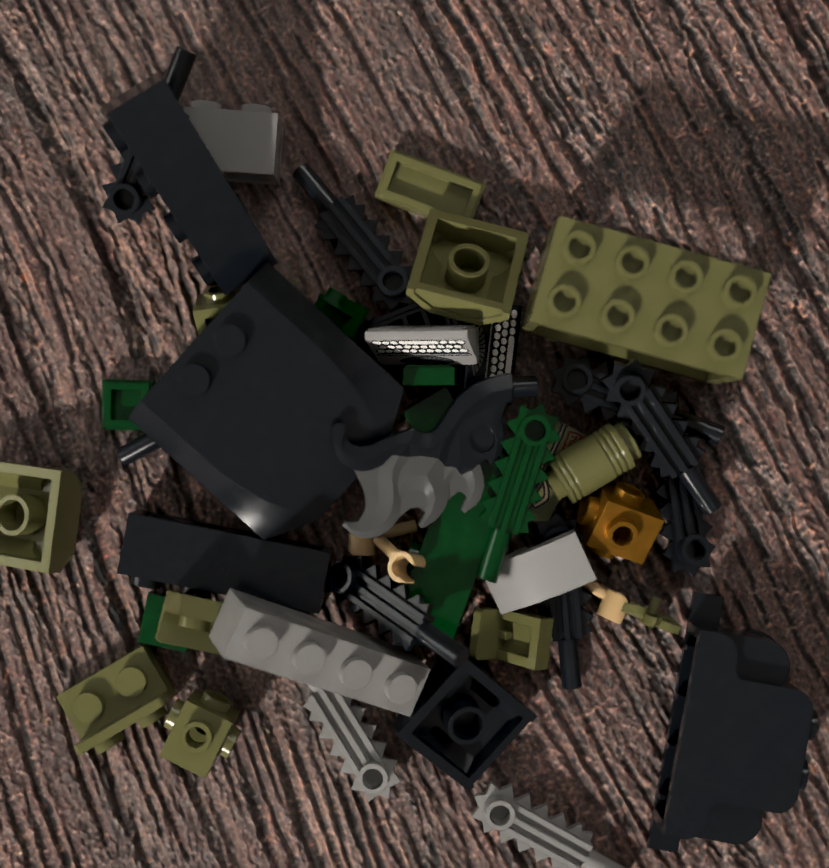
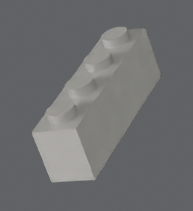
M229 588L209 634V638L225 659L409 717L413 712L431 670L411 651H405L404 647L393 645V643Z

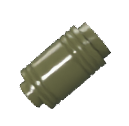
M621 422L614 426L607 423L603 428L600 427L597 431L554 455L555 459L547 462L550 470L545 472L548 477L546 482L558 500L567 496L571 503L574 504L577 500H581L583 497L613 481L617 476H621L623 473L636 467L634 461L641 458L642 455L635 440Z

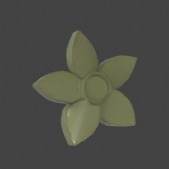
M654 595L648 608L641 606L635 601H629L624 603L621 610L626 614L639 618L638 622L651 628L657 627L677 635L681 629V626L673 618L657 612L662 599Z

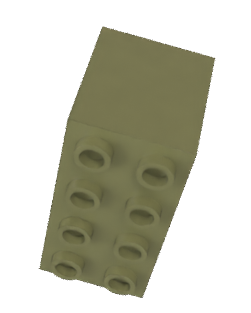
M559 215L545 237L519 332L630 362L637 357L641 366L710 385L738 381L743 379L771 273Z

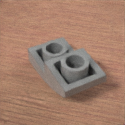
M572 529L529 549L525 546L505 555L497 583L486 581L500 613L504 614L556 597L593 582L597 578L575 530Z

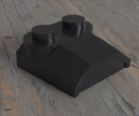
M468 656L463 665L455 667L442 658L430 671L411 716L398 713L393 728L399 738L470 792L477 779L530 721L533 722L537 716L520 699L485 671L476 659Z

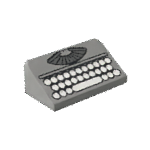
M475 324L378 326L368 328V331H365L367 344L377 360L383 365H474L479 361V327H476Z

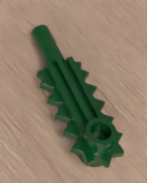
M543 403L532 410L520 405L518 417L506 422L515 436L500 442L508 456L494 462L502 476L487 481L496 496L481 501L486 510L479 516V518L487 522V526L492 527L477 574L478 578L485 581L497 583L511 535L529 533L527 522L536 519L528 504L542 499L534 485L548 480L540 465L555 459L546 445L561 439L554 429L559 417L547 415Z

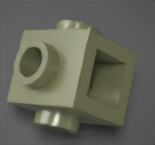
M196 689L185 702L177 699L163 726L171 730L159 756L205 779L219 755L225 758L229 757L242 731L234 727L240 711L231 707L232 701L227 696L211 689H205L204 693Z

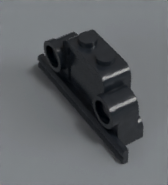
M693 591L647 839L648 848L678 853L680 838L692 839L695 837L730 844L746 843L752 840L761 828V811L783 813L790 810L798 799L799 791H803L808 782L809 768L805 760L808 740L814 739L818 728V715L813 708L812 701L804 692L786 681L790 673V659L785 649L777 644L772 637L756 629L740 631L719 627L724 597L699 591Z

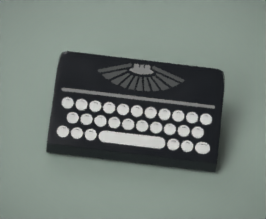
M513 304L509 320L480 326L476 325V327H479V361L474 365H465L462 391L468 386L488 377L504 373H512V377H514L522 306Z

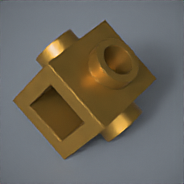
M617 482L615 486L606 484L592 492L591 495L584 497L576 515V521L584 541L593 553L607 559H613L615 556L641 565L665 522L652 499L645 497V494L638 488L624 482Z

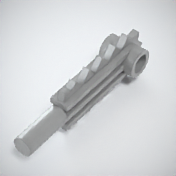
M308 685L312 694L307 697L308 701L303 705L304 708L311 711L308 721L323 722L319 738L333 739L334 744L330 755L345 758L340 773L355 774L351 790L363 791L368 802L377 795L389 799L391 787L402 781L394 771L398 759L383 756L387 741L372 739L377 724L362 722L366 707L351 705L352 698Z
M490 781L484 792L474 794L478 805L471 813V817L482 821L484 833L492 830L499 831L501 843L516 838L519 852L534 848L536 862L550 857L552 868H581V866L583 868H626L593 850L591 843L593 833L592 831L582 830L580 822L566 826L563 812L549 817L546 802L532 808L529 793L514 798L511 783L498 787Z

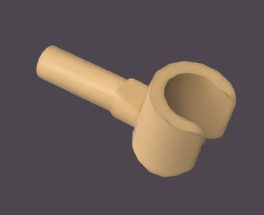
M410 520L394 524L383 535L388 539L417 532L416 521ZM349 532L348 551L350 554L356 556L375 555L376 545L373 543V538H360Z
M383 534L374 537L373 543L389 557L387 570L391 579L398 583L415 584L414 579H411L407 574V565L410 562L414 566L424 568L426 559L420 554L398 549Z
M596 580L583 585L593 595L602 598L596 611L598 615L617 624L623 622L626 613L621 610L624 603H628L623 594L605 587Z

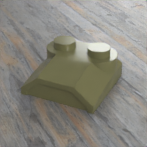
M430 208L407 285L406 295L429 313L479 326L509 320L529 233Z
M0 461V565L47 574L61 573L65 564L72 558L77 541L82 486L74 471L65 468H49Z

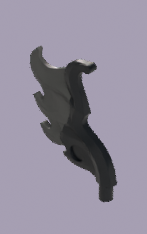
M504 373L485 378L468 386L455 397L437 426L429 432H420L416 428L411 427L372 444L357 446L348 441L345 426L341 422L333 423L331 432L335 454L345 466L354 470L365 496L364 511L359 519L354 521L344 520L342 525L357 537L374 538L390 530L398 518L406 511L418 507L424 512L417 525L424 528L441 515L448 500L457 492H462L465 495L459 507L463 513L475 507L481 499L484 490V475L480 462L486 460L488 464L496 465L494 462L500 459L503 451V446L500 442L504 440L503 413L506 404L512 402V397L537 396V377H512V373Z

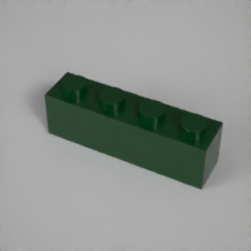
M501 454L500 459L507 457L508 455ZM486 460L480 462L484 475V490L476 506L463 513L459 507L465 495L462 492H457L448 500L441 515L427 526L422 542L412 539L408 552L420 554L426 559L424 568L414 566L410 562L407 565V570L411 571L409 577L415 581V584H406L409 585V596L412 598L418 594L423 595L424 604L433 605L431 614L436 618L432 624L453 639L477 577L492 527L487 526L486 521L479 518L486 510L481 501L496 496L487 481L502 476L497 466L488 464Z

